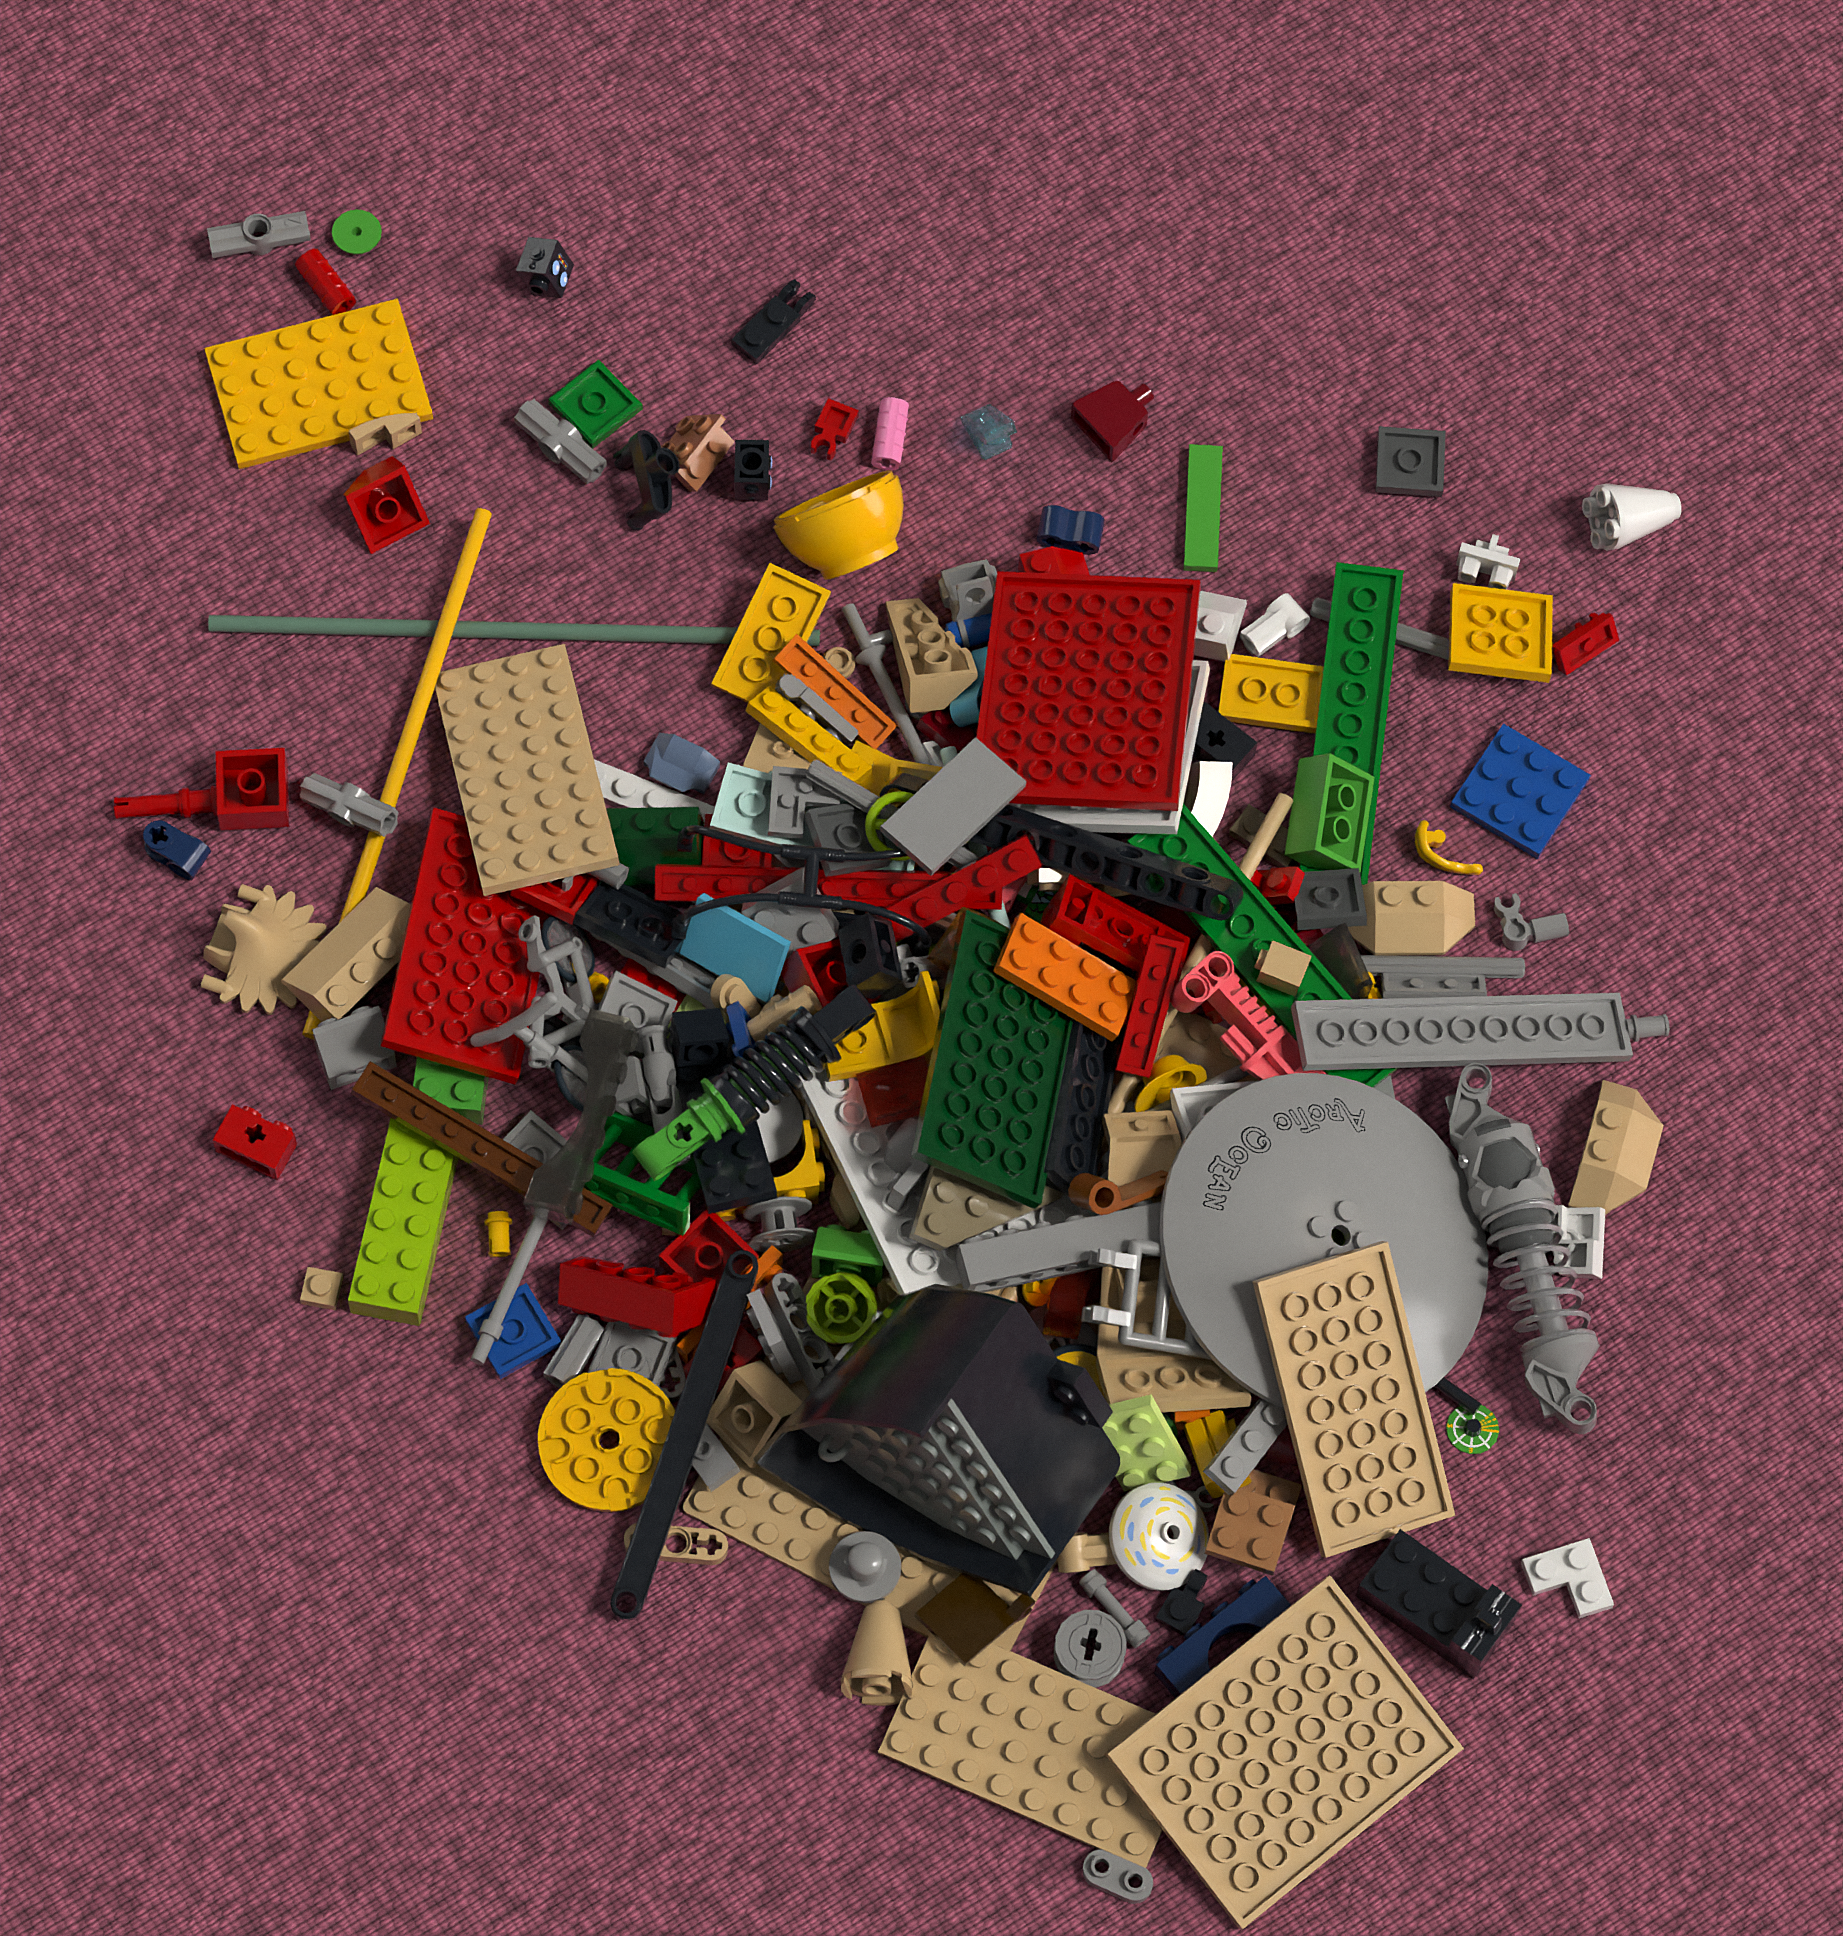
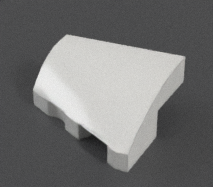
M1556 1205L1557 1213L1551 1224L1561 1227L1564 1231L1562 1239L1557 1245L1567 1248L1571 1253L1564 1267L1573 1269L1577 1273V1278L1602 1279L1605 1209L1601 1207L1567 1208L1563 1205ZM1552 1230V1231H1553V1234H1554V1237H1553L1552 1241H1553V1240L1556 1238V1236H1557V1233H1556L1554 1230ZM1552 1251L1555 1265L1564 1257L1560 1251ZM1558 1272L1562 1276L1570 1277L1568 1273Z

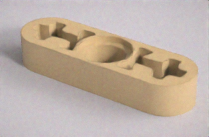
M636 1524L631 1525L625 1532L624 1545L626 1551L630 1545ZM671 1526L667 1539L671 1536L679 1535L686 1540V1548L682 1552L672 1553L664 1545L659 1561L717 1565L728 1554V1541L722 1532L715 1529ZM692 1537H698L697 1545L704 1546L709 1544V1540L714 1539L717 1546L722 1547V1549H716L714 1555H708L706 1548L696 1547V1555L691 1554Z

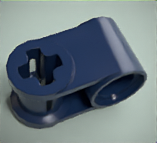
M153 821L144 829L143 839L147 855L186 880H193L211 853L210 848L204 842L194 836L187 835L165 821Z

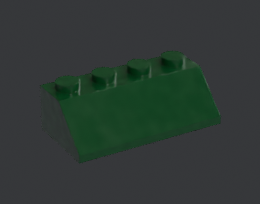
M699 807L606 808L619 863L629 868L627 878L623 884L632 888H655L656 864L702 865L704 835L695 834L691 853L677 852L679 831H682L686 826H704V820Z

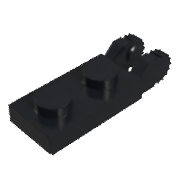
M795 279L791 280L781 290L778 297L775 295L731 339L732 345L755 364H758L800 322V318L810 309L816 300V296L811 292L806 293L797 301L792 309L787 303L799 291L800 283Z

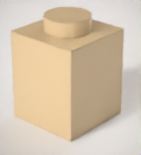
M1272 941L1269 951L1261 949L1254 967L1260 970L1256 981L1295 997L1312 956Z

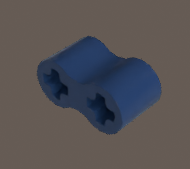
M1048 505L1042 509L1036 540L1044 547L1054 546L1083 552V554L1087 555L1096 554L1100 549L1105 519L1100 514L1091 511H1073L1057 505Z

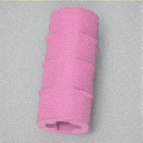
M893 397L881 399L871 464L878 469L897 470L901 464L909 404L902 399Z

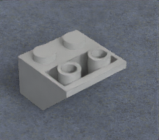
M379 1006L358 1008L351 1013V1016L339 1020L336 1018L327 1019L321 1022L317 1028L312 1029L317 1055L331 1090L357 1081L370 1061L384 1070L397 1067L394 1050L380 1046L385 1023Z

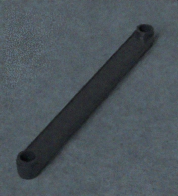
M740 1250L730 1255L721 1277L611 1597L610 1605L612 1612L620 1620H634L643 1610L749 1301L746 1294L752 1292L758 1274L759 1265L757 1258L749 1251ZM744 1259L749 1261L753 1268L748 1274L739 1275L733 1270L734 1263ZM625 1595L632 1596L637 1601V1606L629 1613H623L616 1607L618 1600Z

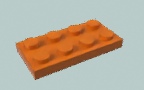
M1020 913L1014 919L993 970L996 974L1110 1041H1113L1120 1033L1137 983L1136 980L1023 913Z

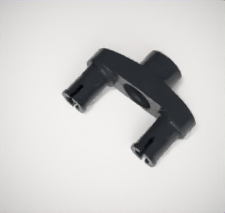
M640 430L629 439L622 449L613 454V459H616L614 464L619 470L627 471L634 465L642 501L637 507L626 513V519H629L627 521L628 526L635 531L641 530L651 520L660 519L671 510V477L680 468L679 460L674 452L668 448H662L658 439L649 431Z

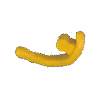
M1422 820L1419 823L1415 833V846L1418 855L1426 863L1442 871L1457 874L1480 875L1483 872L1481 864H1463L1449 861L1434 853L1430 847L1439 848L1445 841L1446 834L1442 830L1427 831L1429 822L1426 820Z

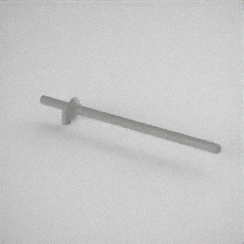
M848 604L844 606L842 611L862 650L855 659L856 663L870 667L915 762L932 765L881 661L887 649L885 644L893 642L891 631L888 629L869 635L855 605ZM967 843L962 846L965 849L969 850Z

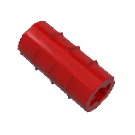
M318 249L308 250L297 259L295 263L296 269L312 288L314 294L322 301L323 306L332 315L347 312L353 308L356 303L354 295L328 263V259H325Z

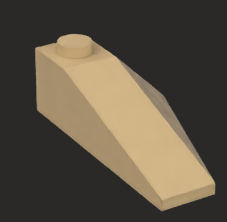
M919 598L886 601L885 607L890 631L893 636L897 664L910 713L944 710L978 678V672L971 652L966 647L961 648L955 642V636L951 631L945 632L938 624V618Z

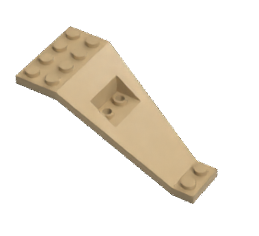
M1173 1110L1103 1115L1102 1126L1109 1146L1107 1180L1120 1187L1160 1170L1169 1172L1176 1153L1182 1145ZM1162 1195L1145 1200H1152L1153 1203L1162 1202ZM1134 1204L1120 1210L1130 1209ZM1152 1256L1141 1259L1133 1332L1152 1335L1161 1257ZM1102 1267L1101 1307L1121 1311L1126 1270ZM1171 1293L1166 1337L1184 1340L1186 1323ZM1098 1324L1096 1368L1104 1397L1108 1404L1151 1394L1161 1413L1250 1407V1391L1233 1380L1213 1360L1123 1345L1118 1340L1119 1327Z

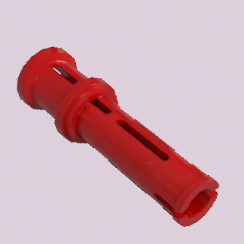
M212 785L210 789L189 790L188 787H183L179 789V793L114 797V804H116L114 806L115 818L181 814V817L191 818L192 814L213 813L214 816H217L216 785Z

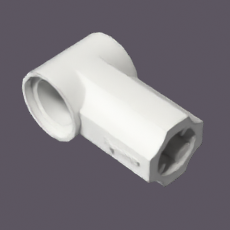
M1285 593L1270 604L1264 615L1242 630L1240 638L1246 649L1251 654L1259 657L1283 638H1292L1300 633L1309 623L1310 617L1288 593Z

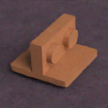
M722 414L684 417L675 428L676 433L673 437L661 445L662 448L670 449L677 456L680 468L674 476L690 492L698 491L735 442L721 428V425L726 420Z

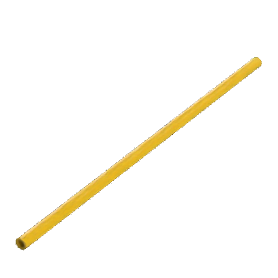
M477 508L475 510L379 800L394 808L396 807L492 513L486 509ZM369 831L339 923L365 899L385 837ZM309 1011L302 1035L314 1040L312 1029L317 1028L321 1021L311 1011Z

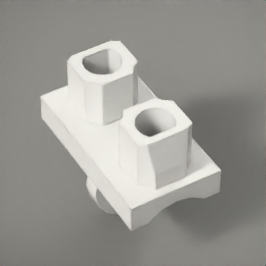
M1493 534L1490 543L1477 540L1475 546L1462 542L1456 565L1459 566L1458 580L1470 584L1475 583L1478 572L1491 575L1488 584L1489 588L1507 589L1510 582L1515 580L1520 558L1509 556V548L1497 545L1499 535Z

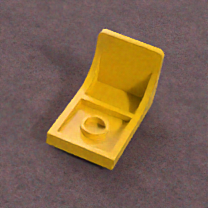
M928 971L920 972L917 984L906 994L889 1001L871 1004L877 1014L866 1025L852 1032L836 1044L842 1059L837 1063L830 1064L826 1062L824 1064L829 1082L930 1064L940 1015L937 1002L940 1000V993L937 981H931Z
M806 1119L802 1120L801 1139L804 1153L802 1160L791 1172L773 1179L777 1189V1197H801L810 1200L812 1204H817L819 1192L825 1191V1174L823 1162H816L815 1159L819 1158L820 1149L818 1129L811 1128L810 1120ZM750 1205L716 1212V1214L724 1222L735 1219L736 1215L743 1214V1210Z

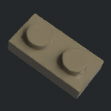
M1249 804L1230 828L1229 835L1249 847L1266 815ZM1280 825L1263 858L1279 868L1289 867L1294 859L1284 855L1288 829Z

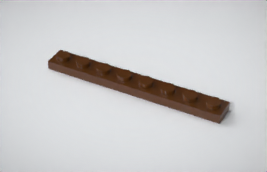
M371 1061L351 1090V1094L593 1238L612 1209L613 1205Z

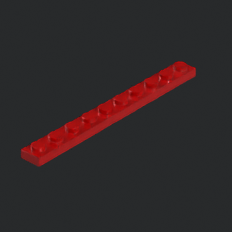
M656 864L655 900L697 901V898L703 893L714 899L756 893L800 868ZM819 868L817 888L821 895L841 896L844 900L887 907L952 872L936 871L930 876L926 871L866 870L826 877L823 868ZM1003 887L961 909L1002 910Z

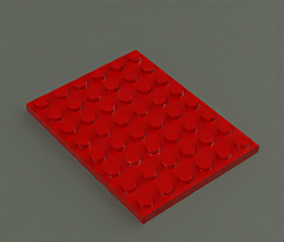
M997 571L976 738L1026 781L1025 788L1009 803L1178 811L1201 591L1200 580Z

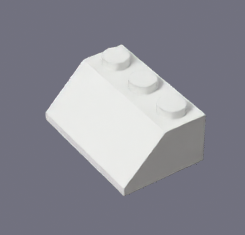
M1200 591L1194 655L1229 661L1247 600Z

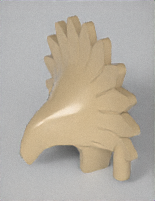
M242 884L237 897L256 903L255 907L251 911L238 906L222 904L221 915L210 944L204 948L203 958L214 967L227 973V979L223 981L205 974L200 987L221 994L220 1002L222 1004H226L239 996L243 1013H248L256 1002L259 1001L265 1013L271 1015L274 1012L277 998L289 1008H295L296 996L281 980L320 943L316 940L326 932V925L323 923H308L314 913V907L306 905L294 909L295 893L292 891L276 901L272 886L266 885L263 891Z

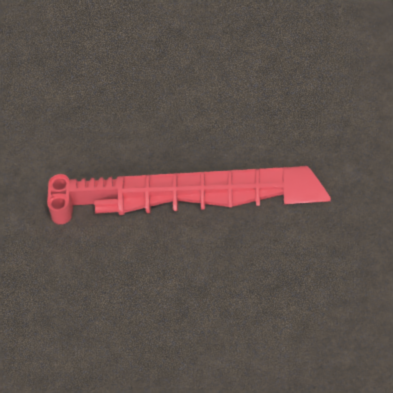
M1214 951L1208 954L1174 985L1170 1002L1175 1009L1183 1013H1189L1207 1000L1230 1024L1231 1027L1219 1039L1242 1063L1239 1068L1243 1072L1247 1071L1259 1081L1274 1076L1294 1073L1326 1074L1323 1070L1303 1071L1298 1042L1283 1025L1278 1027L1274 1022L1276 1018L1274 1015L1271 1017L1267 1015L1265 1005L1260 1007L1256 1003L1258 998L1256 996L1251 997L1247 993L1249 990L1247 986L1243 988L1238 983L1240 978L1233 972V961L1226 953ZM1208 966L1215 969L1218 977L1211 974ZM1186 987L1193 991L1195 998L1187 993Z

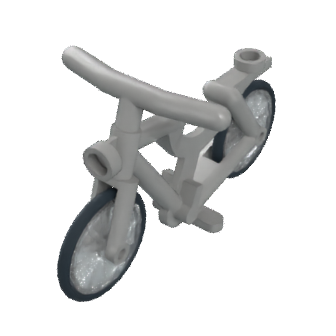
M534 915L524 921L518 935L521 941L527 943V969L531 972L543 973L548 981L550 992L542 997H534L531 1001V1006L526 1011L506 1023L472 1035L470 1042L474 1047H481L504 1040L514 1034L530 1049V1054L528 1055L530 1067H547L555 1074L560 1091L574 1108L583 1113L596 1114L604 1109L608 1101L603 1069L587 1050L575 1045H568L563 1048L559 1046V1044L578 1035L588 1038L593 1037L588 1033L601 1003L596 1004L594 1002L588 979L593 974L595 967L593 948L588 937L579 926L571 925L555 916H551L545 920L540 930L539 917ZM560 976L563 978L567 995H565L563 992ZM560 1010L565 1013L562 1020L568 1025L543 1036L544 1020L558 1014Z

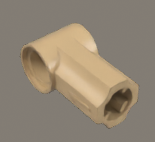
M1076 1532L1057 1558L1058 1572H1081L1090 1570V1567L1117 1564L1110 1547L1109 1532L1092 1535Z

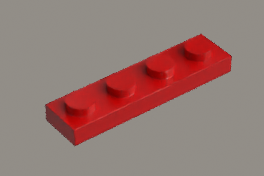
M1149 933L1114 1066L1116 1070L1150 1078L1185 945L1184 941Z

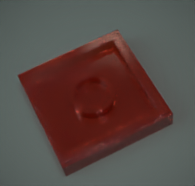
M924 1055L856 1074L871 1128L919 1115L928 1074Z

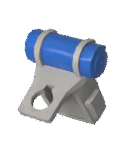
M987 559L941 571V579L938 581L942 603L945 608H950L952 613V621L945 624L944 631H951L955 636V642L961 648L966 647L969 649L972 646L989 641L997 570L995 566L989 564Z

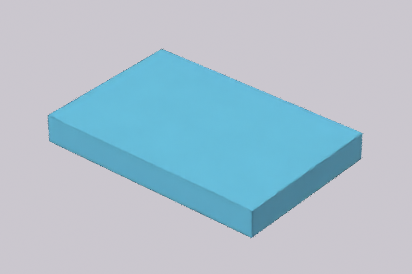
M703 893L697 898L695 905L713 900L714 898ZM722 906L691 917L680 954L718 976L731 974L740 978L754 996L767 1003L775 992L791 942L734 909Z

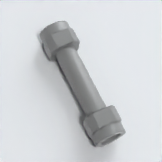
M1096 1569L1087 1573L1079 1581L1086 1594L1090 1598L1095 1596L1110 1615L1122 1626L1126 1641L1134 1648L1142 1645L1151 1636L1141 1620L1135 1622L1105 1587L1107 1581Z

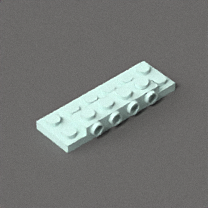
M728 762L710 823L711 829L769 845L781 846L782 844L815 847L805 817L802 839L768 836L772 771L765 773ZM840 797V804L849 803ZM805 806L804 815L806 814V812L808 811V809H814V808H820V807ZM883 834L888 848L900 849ZM912 859L904 861L892 860L888 867L872 870L913 871L915 861Z

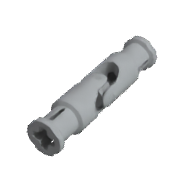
M665 1025L647 1026L637 1033L638 1039L643 1043L645 1058H643L642 1064L645 1078L651 1090L649 1091V1101L654 1133L660 1131L683 1113L679 1091L676 1087L674 1057L669 1053L666 1038L669 1035V1029ZM658 1106L671 1107V1109L664 1114H660ZM681 1129L677 1132L678 1138L684 1139L683 1134H685V1132H683V1130ZM691 1155L679 1162L677 1166L688 1163L691 1160Z

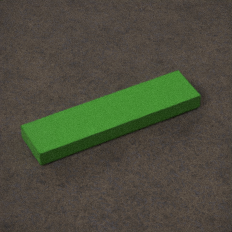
M1189 444L1183 569L1186 571L1217 572L1223 446Z

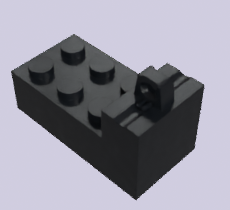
M1401 1529L1359 1584L1356 1597L1473 1680L1513 1626L1522 1607L1521 1603L1508 1596L1493 1584L1488 1590Z

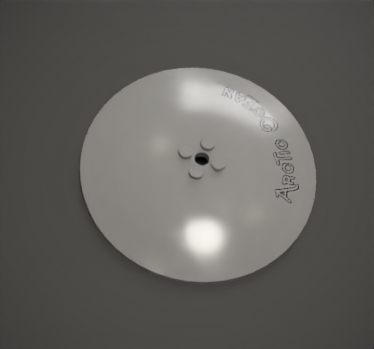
M1294 1073L1274 1076L1241 1088L1220 1101L1197 1122L1186 1136L1169 1169L1162 1195L1160 1209L1162 1261L1174 1301L1187 1327L1199 1345L1226 1374L1251 1393L1281 1408H1284L1252 1281L1373 1243L1387 1241L1424 1390L1427 1392L1453 1368L1474 1335L1486 1297L1488 1249L1485 1230L1481 1227L1479 1219L1475 1218L1467 1194L1469 1187L1465 1174L1449 1148L1434 1130L1417 1114L1380 1090L1358 1081L1334 1075ZM1332 1229H1338L1343 1233L1345 1237L1343 1246L1337 1245L1331 1237Z

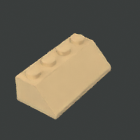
M376 887L281 982L321 1022L331 1018L342 1019L398 964L411 905Z

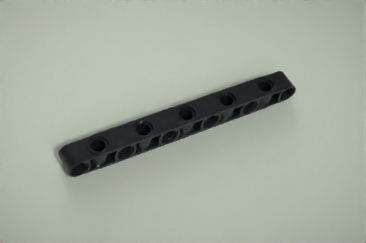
M908 773L897 774L882 788L880 797L895 792L894 788L915 794L929 780ZM894 802L891 804L900 808L906 802ZM1008 804L970 839V841L998 849L1023 836V831H1027L1034 838L1030 842L1043 865L1215 920L1222 921L1232 916L1244 897L1242 887L1232 879ZM1087 852L1094 853L1098 857L1099 862L1092 860ZM1152 873L1160 875L1164 883L1156 881ZM1218 895L1225 896L1229 900L1230 905L1222 903Z

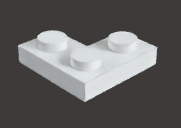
M1590 1538L1533 1555L1521 1561L1532 1595L1534 1596L1567 1585L1578 1618L1602 1612L1614 1606Z

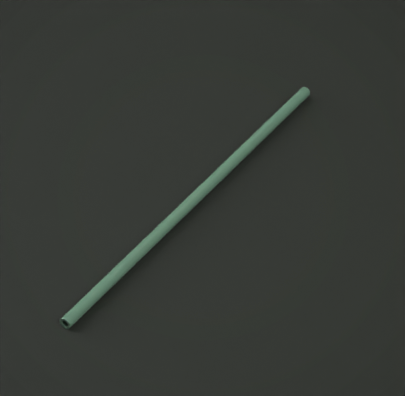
M209 615L208 630L209 632L434 637L439 620ZM457 621L451 638L731 644L738 627ZM820 629L813 630L807 644L810 646H820Z

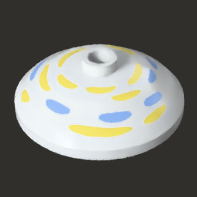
M1148 1483L1129 1491L1115 1507L1109 1526L1110 1547L1115 1561L1122 1572L1136 1584L1156 1591L1181 1587L1188 1583L1195 1569L1201 1570L1206 1560L1207 1554L1204 1553L1209 1540V1531L1205 1516L1196 1501L1182 1489L1166 1483ZM1168 1527L1173 1531V1539H1170L1167 1535Z

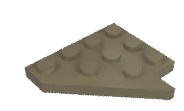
M930 1166L909 1238L941 1252L962 1243L966 1239L976 1237L1053 1204L1063 1197V1193L1045 1185L1042 1204L1033 1209Z

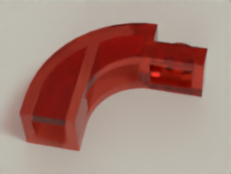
M1102 1267L1057 1278L1052 1287L1044 1313L1042 1334L1078 1339L1083 1323L1081 1321L1083 1307L1100 1301Z

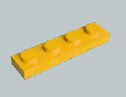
M768 686L748 702L745 710L748 714L810 763L814 759L819 760L835 771L842 772V775L857 784H860L870 776L873 767L771 686Z

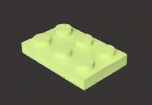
M1151 1394L1109 1404L1113 1413L1102 1428L1119 1453L1120 1467L1115 1477L1124 1492L1148 1483H1164L1191 1476V1464Z

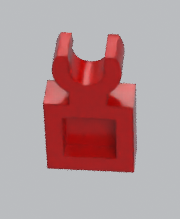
M828 398L815 424V432L820 434L816 435L811 441V453L815 454L819 446L825 445L829 448L827 460L831 461L836 454V440L846 443L859 416V410Z

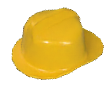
M1175 1054L1158 1059L1153 1063L1150 1078L1143 1077L1145 1087L1135 1101V1112H1144L1171 1099L1170 1091L1172 1088L1193 1087L1205 1082L1207 1079L1206 1070L1201 1065L1189 1064L1182 1056Z

